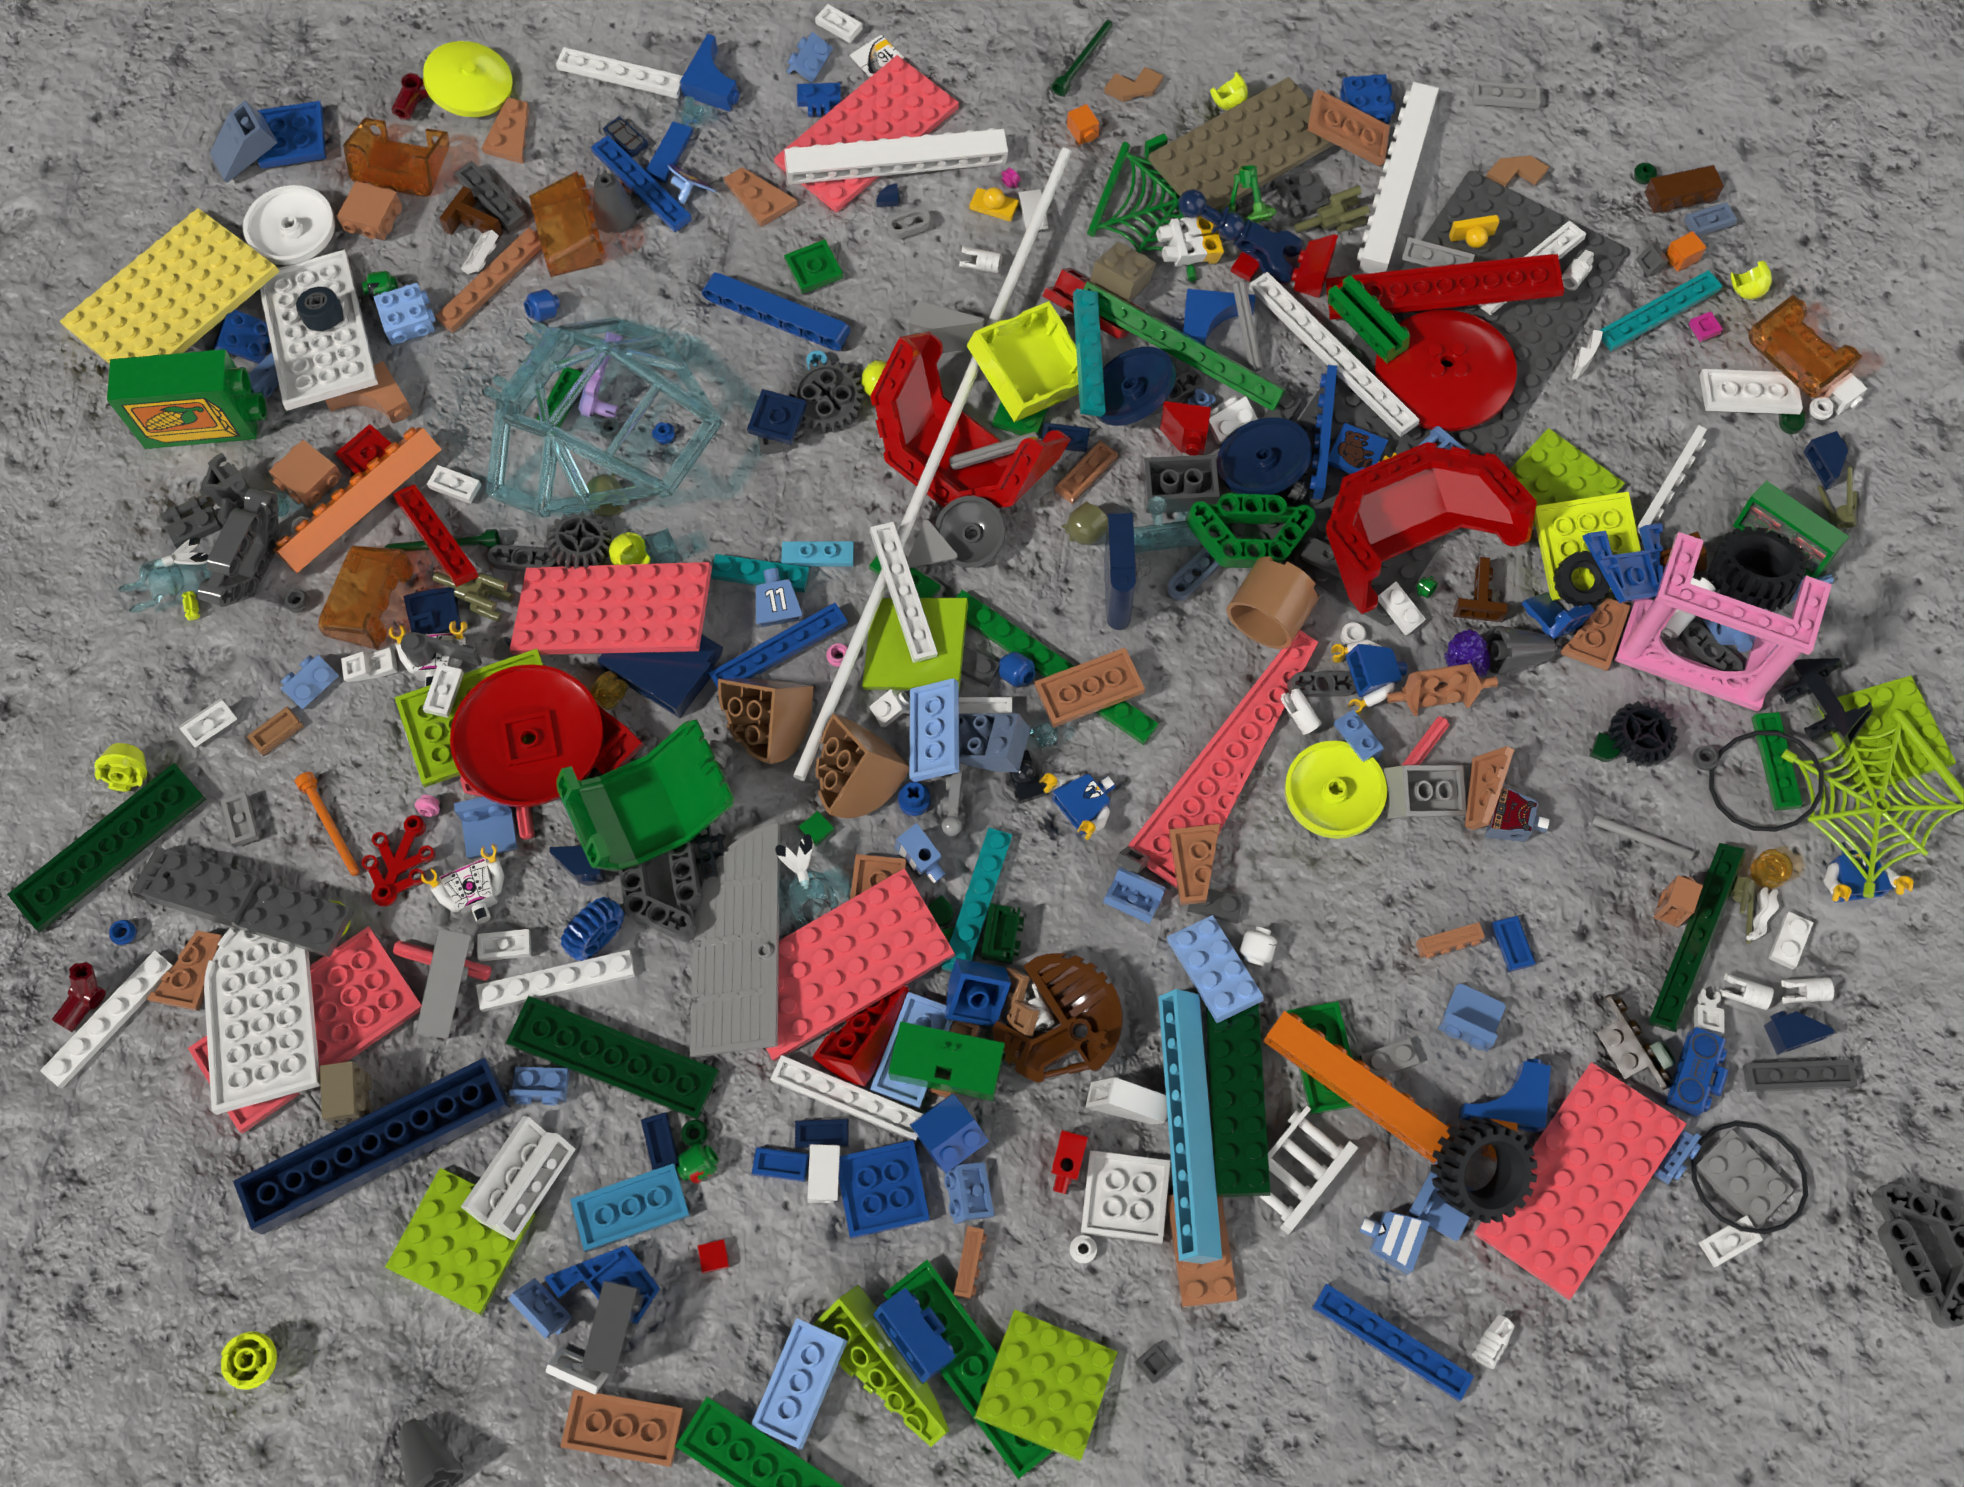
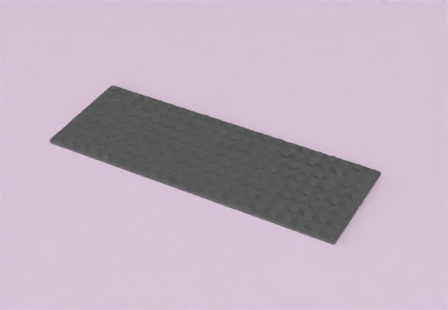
M1468 171L1421 241L1474 254L1473 262L1520 258L1526 256L1565 223L1571 221L1583 230L1586 236L1581 243L1559 260L1561 275L1574 259H1578L1585 250L1594 253L1593 263L1591 264L1593 265L1592 270L1576 290H1568L1564 287L1563 296L1508 301L1491 315L1478 305L1392 313L1395 321L1399 324L1413 315L1427 311L1454 310L1465 312L1485 320L1505 337L1514 353L1517 365L1516 382L1510 399L1498 414L1483 424L1460 431H1445L1465 449H1469L1471 454L1485 456V453H1490L1498 456L1626 256L1628 249L1475 171ZM1498 215L1499 224L1495 235L1488 236V241L1483 247L1478 249L1468 246L1466 240L1450 241L1449 233L1454 221ZM1406 262L1401 270L1425 267ZM1357 333L1347 349L1375 376L1377 353ZM1445 360L1441 362L1445 367L1453 366L1450 361ZM1336 375L1329 455L1344 423L1388 440L1379 462L1383 460L1384 456L1390 458L1393 453L1400 454L1418 446L1430 435V429L1416 426L1400 437ZM1320 388L1297 421V424L1307 433L1312 447L1310 464L1306 472L1298 480L1299 482H1305L1304 487L1308 488L1302 501L1297 500L1294 503L1292 499L1287 497L1290 487L1273 494L1284 498L1287 507L1308 505L1315 512L1314 522L1289 554L1283 565L1289 562L1300 568L1315 582L1314 587L1357 610L1348 598L1341 578L1299 559L1310 536L1330 545L1326 533V525L1332 514V508L1339 494L1343 477L1350 475L1328 465L1322 500L1312 499L1313 489H1309L1311 475H1315V469L1311 468L1313 454H1317V448H1313L1315 434H1319L1320 429L1315 426L1317 414H1321L1322 409L1317 406L1319 393L1323 394L1324 389ZM1435 442L1437 444L1436 447H1438L1441 444V442ZM1246 506L1247 510L1254 512L1250 506ZM1269 507L1271 511L1277 513L1275 508ZM1300 518L1296 524L1300 526L1304 520ZM1277 522L1275 524L1228 523L1226 526L1236 539L1273 540L1286 522ZM1285 534L1287 539L1293 540L1290 535ZM1448 534L1383 561L1380 575L1372 581V589L1379 595L1392 583L1397 582L1407 596H1409ZM1271 551L1275 557L1280 558L1277 552ZM1379 602L1375 609L1364 613V615L1384 626H1389L1393 621Z

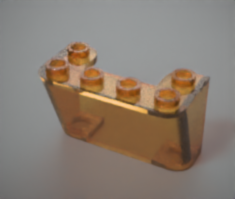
M364 117L343 144L348 174L353 182L370 183L383 189H392L395 192L427 197L431 195L449 149L448 132L427 128L425 132L428 147L389 141L385 121ZM371 125L377 126L381 134L373 133L370 128ZM434 136L439 137L436 142L433 141Z
M578 171L529 195L550 277L603 265L601 255H604L605 252L598 229L592 226V224L596 223L593 210H588V206L591 205L588 188H586L584 175H579Z
M1793 294L1754 324L1748 334V338L1753 347L1807 396L1815 398L1849 373H1852L1863 356L1853 346L1843 345L1835 351L1829 343L1822 340L1812 328L1803 322L1807 316V306Z
M355 545L349 549L319 617L318 627L325 637L375 650L379 649L380 644L385 641L387 636V630L384 629V624L380 618L383 611H386L388 608L390 594L392 590H395L398 582L405 583L413 575V565L404 550Z

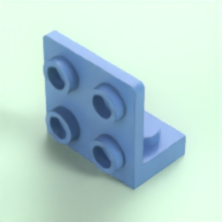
M485 797L454 803L455 813L462 821L466 856L468 859L482 857L481 848L483 845L486 853L492 854V843L497 845V853L518 848L512 806L498 804Z
M1430 1171L1408 1215L1430 1222L1429 1227L1453 1241H1458L1470 1217L1445 1203L1444 1199L1439 1197L1437 1191L1440 1189L1433 1186L1432 1179L1437 1177V1175ZM1465 1185L1468 1191H1475L1474 1189Z

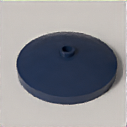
M1138 347L1128 350L1108 362L1103 367L1105 414L1102 417L1096 416V418L1107 425L1122 426L1137 422L1158 409L1170 395L1176 380L1175 365L1168 354L1156 347Z
M1262 418L1239 427L1226 438L1217 455V469L1226 487L1237 494L1273 495L1289 488L1303 476L1311 461L1312 447L1307 433L1297 423L1284 418Z

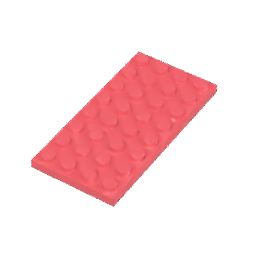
M896 55L785 149L795 146L811 147L816 144L833 145L838 142L855 143L860 140L876 141L882 138L898 139L904 136L920 137L931 133L959 109V102ZM784 149L774 157L775 164L786 172ZM879 176L800 184L837 213Z
M710 562L596 565L588 566L587 568L579 566L575 570L574 566H570L569 569H566L565 566L526 568L509 651L512 655H519L537 649L540 655L699 651L712 566Z
M905 868L779 940L778 1046L766 1048L774 1062L779 1060L781 1055L786 1056L956 956Z
M369 926L335 948L331 957L323 956L310 965L319 1070L320 1066L348 1062L420 1012L421 1002ZM206 1035L191 1045L188 1050L210 1084ZM300 1093L282 1096L228 1111L227 1113L237 1130L243 1134L296 1098Z
M1591 1062L1532 1148L1535 1154L1531 1155L1530 1158L1537 1160V1168L1531 1169V1172L1537 1175L1536 1183L1530 1182L1529 1188L1534 1190L1531 1197L1525 1194L1522 1199L1526 1202V1205L1522 1209L1515 1206L1513 1209L1516 1214L1511 1218L1503 1214L1504 1221L1497 1223L1491 1219V1223L1481 1222L1474 1235L1570 1301L1687 1123Z

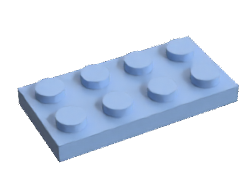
M953 678L910 689L909 778L913 782L959 772V682Z
M1213 915L1167 936V942L1216 1023L1263 1001L1261 991Z
M910 992L907 993L871 1085V1092L918 1109L921 1108L928 1088L893 1081L889 1078L888 1071L900 1021L950 1032L954 1020L946 1019V1005Z
M796 1318L751 1426L798 1449H803L848 1340Z

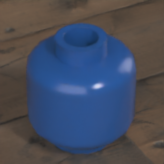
M547 289L528 294L524 301V309L527 316L533 318L536 322L555 317L557 315V308L560 307L558 297Z
M1011 652L1003 656L999 662V676L1013 687L1027 686L1035 677L1034 663L1020 652Z

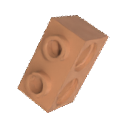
M1677 875L1662 891L1653 918L1678 928L1694 913L1703 885L1696 883L1691 877Z

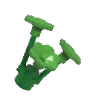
M1241 166L1239 173L1234 174V186L1230 204H1227V207H1229L1228 212H1235L1236 205L1234 204L1239 183H1241L1243 188H1252L1255 202L1253 203L1252 212L1245 216V220L1249 219L1255 223L1271 220L1272 216L1276 214V210L1271 208L1270 205H1265L1261 199L1257 166Z

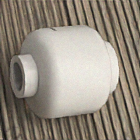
M1256 926L1255 931L1248 930L1245 932L1240 948L1244 961L1264 967V963L1272 961L1277 940L1270 936V930Z

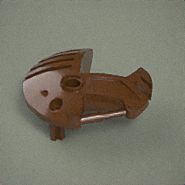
M1065 953L1044 954L1035 957L1023 966L1060 1021V1026L1033 1040L996 1021L992 1028L994 1040L1005 1043V1061L1010 1066L1014 1062L1016 1064L1014 1070L1034 1082L1042 1083L1046 1078L1067 1073L1073 1074L1086 1070L1099 1071L1111 1058L1120 1040L1123 1013L1118 993L1112 982L1110 984L1105 982L1108 977L1103 971L1098 974L1095 971L1098 968L1091 962L1088 964L1082 963L1085 959L1074 955L1069 959L1063 958L1067 955ZM1079 1026H1087V1035L1084 1038H1076V1029ZM1076 1052H1079L1084 1059L1083 1062L1046 1071L1048 1067Z

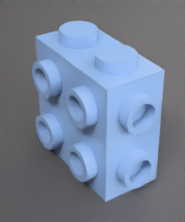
M418 283L405 285L402 288L373 296L385 334L391 345L403 343L406 340L425 336L435 331L432 323L436 321L432 308L428 309L426 305L430 303L426 290L421 291Z

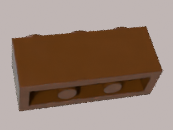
M1710 165L1651 178L1644 193L1653 213L1669 212L1682 207L1689 208L1701 203H1711L1717 200L1724 185L1715 166Z

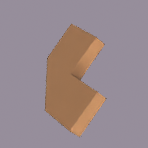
M1144 67L1135 81L1115 73L1105 86L1104 93L1122 102L1129 101L1138 96H1153L1163 82L1164 76Z
M1533 156L1500 158L1488 171L1486 178L1506 187L1518 175L1536 186L1548 172L1549 166Z
M1007 967L1006 971L1011 981L1005 999L1009 1013L1006 1015L1009 1026L1025 1035L1033 1036L1040 1011L1023 1002L1030 977L1014 968Z

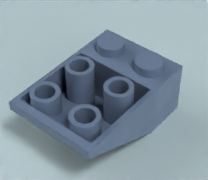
M245 100L228 114L210 151V155L223 180L228 183L278 142L263 115Z
M1018 713L959 714V763L995 772H1019L1030 727Z

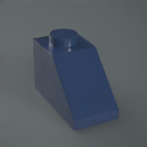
M1837 431L1812 439L1803 451L1826 490L1830 489L1839 478L1848 453L1846 442Z
M582 846L549 847V852L554 860L578 883L592 886L596 885L597 882H604L605 870L591 867Z
M1786 1011L1770 1016L1771 1021L1764 1025L1777 1055L1824 1040L1835 1033L1832 1027L1797 1011L1787 1014Z

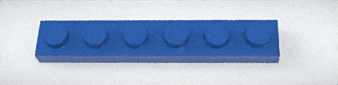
M609 135L591 146L592 153L671 230L677 232L692 221L691 214Z
M1328 365L1326 374L1322 373L1320 378V387L1324 389L1323 394L1319 393L1317 406L1322 409L1321 414H1317L1315 426L1320 429L1319 434H1315L1313 448H1317V454H1313L1311 468L1315 469V475H1311L1309 489H1313L1312 499L1322 500L1326 487L1337 366Z
M835 602L709 672V676L717 689L718 679H750L848 625V621Z
M1327 1283L1311 1308L1458 1402L1463 1399L1474 1378L1472 1374Z

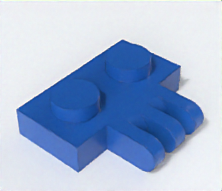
M840 83L797 84L798 107H808V117H813V110H816L817 117L822 116V110H825L826 115L830 111V106H836L841 102Z

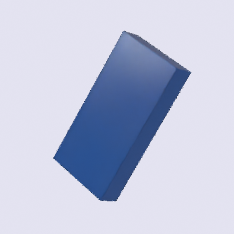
M1518 915L1494 921L1492 927L1508 971L1512 972L1534 966L1535 961Z
M756 1147L751 1174L754 1176L805 1182L809 1154Z

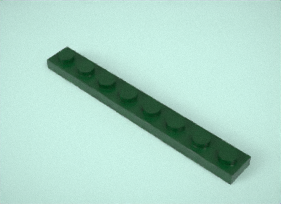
M1719 843L1704 880L1695 911L1689 918L1650 1016V1025L1677 1032L1746 856L1745 849Z

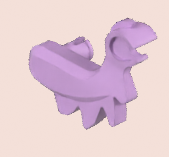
M606 331L605 340H603L602 347L598 349V356L592 365L579 404V411L582 416L590 418L595 413L605 417H616L618 405L598 400V394L608 360L618 351L623 336Z

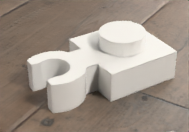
M1702 989L1697 997L1699 1004L1694 1008V1028L1698 1027L1721 1037L1724 1034V1009L1717 1008V1004L1721 1000L1720 992L1716 991L1712 996V1000L1706 997V989Z

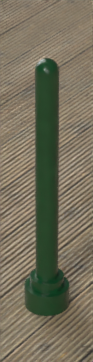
M1111 20L1104 22L1064 76L1057 77L1053 81L1051 89L1056 95L1065 96L1069 91L1072 78L1113 25Z
M487 529L481 535L454 537L459 546L483 544L484 547L492 548L500 545L497 529ZM423 540L391 543L385 545L384 549L387 553L429 550V547Z

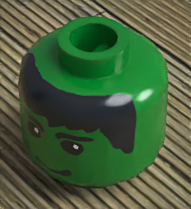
M388 271L370 272L367 275V280L363 281L364 294L369 295L370 299L374 302L373 296L398 289L396 277L392 276Z

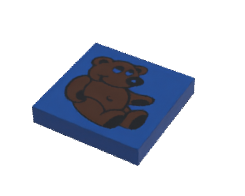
M1344 423L1328 457V465L1353 474L1378 463L1388 440Z

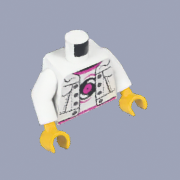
M452 621L449 625L451 633L428 634L427 636L462 646L463 644L466 645V638L463 636V633L466 632L468 626L463 621L461 622V630L458 631L456 629V621ZM399 625L401 629L400 636L395 635L393 627L389 629L390 637L397 640L395 645L401 662L409 673L414 674L418 680L425 681V687L431 685L438 664L459 668L463 662L459 659L435 653L427 665L422 667L414 666L406 657L400 645L401 640L406 634L405 627Z
M494 843L491 844L492 854L486 853L483 845L481 848L483 859L440 876V881L436 880L437 873L433 868H430L434 877L430 880L425 879L421 873L422 881L431 885L430 890L440 904L452 912H461L464 917L473 914L477 924L485 923L491 919L488 907L498 903L497 896L501 893L505 878L499 858L495 857L498 847Z

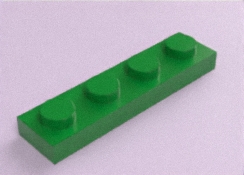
M1779 712L1754 714L1751 718L1754 731H1779L1784 733ZM1756 735L1774 811L1799 809L1803 806L1793 764L1781 758L1784 751L1788 749L1786 739L1779 736Z

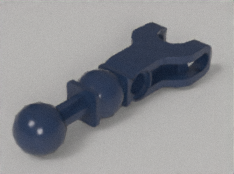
M1190 189L1182 193L1178 201V207L1185 217L1193 219L1201 216L1213 223L1211 232L1215 233L1218 231V234L1223 239L1234 241V246H1237L1241 251L1258 261L1263 273L1268 272L1277 282L1282 284L1291 281L1294 268L1285 260L1283 255L1295 257L1300 254L1304 247V242L1301 238L1290 231L1274 233L1255 222H1250L1249 219L1244 222L1243 217L1239 213L1228 212L1229 207L1227 206L1219 212L1207 205L1205 195L1199 190Z

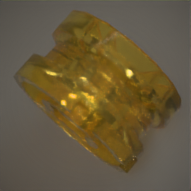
M608 671L596 680L590 693L597 703L600 702L602 708L610 710L623 699L628 684L623 679H618L617 675L612 671Z
M1777 849L1763 851L1752 862L1750 867V874L1753 880L1759 886L1767 887L1768 889L1780 887L1791 877L1793 872V863L1789 856L1778 852ZM1768 866H1773L1775 868V871L1771 868L1768 869Z

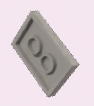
M1732 1129L1696 1163L1697 1171L1743 1217L1747 1215L1755 1228L1759 1227L1794 1191Z

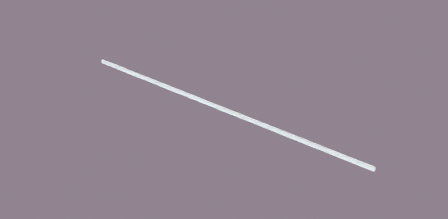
M1062 148L986 326L999 322L1003 316L1072 152L1068 148ZM973 356L897 533L902 548L906 544L980 370ZM882 569L793 776L798 780L805 781L820 746L825 727L834 713L888 586Z

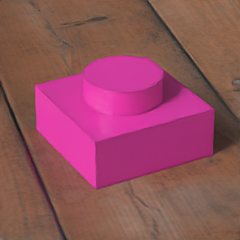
M1712 312L1692 318L1688 324L1699 342L1720 335L1723 330Z

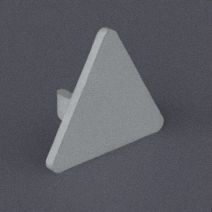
M925 520L909 554L907 563L909 568L956 560L958 555L930 521Z

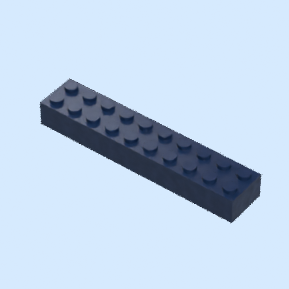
M484 1057L234 1180L233 1183L251 1230L263 1235L511 1112L512 1109L492 1063Z

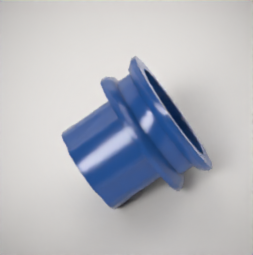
M910 782L900 790L898 802L904 813L909 816H919L930 807L931 797L926 786L918 782ZM912 792L913 794H915L916 792H918L919 798L912 797L910 799L909 793Z

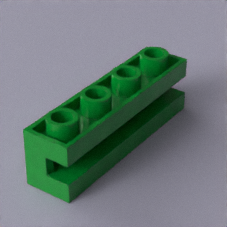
M1349 275L1343 279V286L1340 289L1335 285L1328 290V303L1386 364L1409 348L1410 334L1408 330L1395 321L1390 311H1385L1380 306L1378 299L1374 295L1371 296L1359 280L1356 281Z

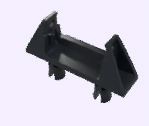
M1839 658L1795 660L1792 665L1798 676V681L1778 690L1780 696L1788 704L1803 694H1810L1824 714V719L1804 728L1811 742L1833 731L1838 734L1844 745L1848 747L1872 714V704L1868 702L1867 705L1861 708H1854L1847 712L1844 711V707L1824 680L1832 671L1842 668Z

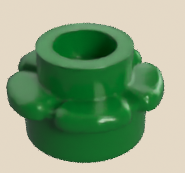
M1433 576L1423 577L1416 586V589L1419 590V597L1423 596L1428 599L1434 593L1438 582L1433 580Z

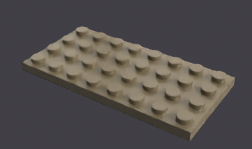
M1287 77L1150 153L1148 160L1179 196L1190 189L1199 190L1205 195L1207 205L1219 211L1226 207L1227 204H1230L1234 186V174L1239 173L1241 166H1257V178L1260 188L1335 144L1308 131L1312 101L1290 77ZM1239 183L1235 201L1253 192L1252 188H1243L1242 184Z

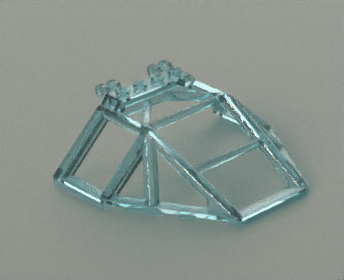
M616 317L549 328L542 323L535 322L532 328L536 333L543 336L540 339L534 334L526 333L524 340L534 346V348L511 379L508 381L498 375H495L492 379L496 386L503 388L502 391L499 392L495 388L488 386L483 391L488 397L496 400L486 487L488 496L541 518L550 517L551 513L556 512L568 514L598 509L603 504L612 503L613 506L628 504L633 499L657 495L661 498L672 496L723 422L668 335ZM615 331L633 339L612 342L592 334ZM574 345L587 348L584 351L566 357ZM661 347L667 357L645 350ZM608 355L652 386L606 451H603L556 427V425ZM593 358L553 414L549 416L544 386L554 372ZM649 365L676 371L689 392ZM660 391L703 421L662 480L614 456ZM535 398H537L540 420L523 415ZM511 426L543 437L537 497L504 486ZM569 450L632 481L634 486L590 493ZM557 461L575 494L573 497L552 500Z

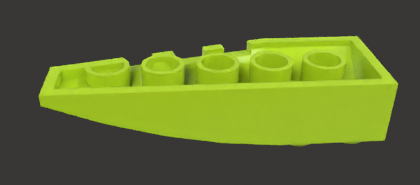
M857 1285L841 1296L813 1325L848 1340L839 1360V1365L851 1377L856 1375L865 1383L863 1388L870 1394L875 1392L885 1401L884 1406L890 1412H898L904 1418V1424L932 1447L950 1431L938 1402L927 1381L924 1384L921 1383L873 1316L878 1308L862 1288Z

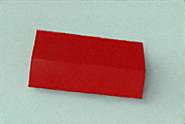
M1072 268L1062 269L1055 285L1045 288L1042 296L1074 314L1073 293L1076 288L1083 290L1086 282H1089L1090 279ZM1130 302V304L1136 306L1137 308H1139V309H1141V310H1143V311H1146V310L1142 309L1141 307L1135 305L1134 303ZM1099 315L1100 329L1116 339L1125 338L1130 333Z

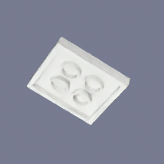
M1090 1150L1081 1233L1162 1244L1170 1160Z

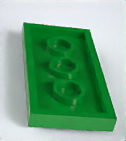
M1338 1001L1286 1011L1288 1014L1292 1012L1298 1015L1303 1020V1024L1308 1028L1319 1030L1324 1034L1325 1040L1332 1045L1338 1044L1348 1052L1347 1055L1352 1058ZM1299 1068L1307 1105L1311 1108L1309 1111L1310 1115L1354 1108V1106Z

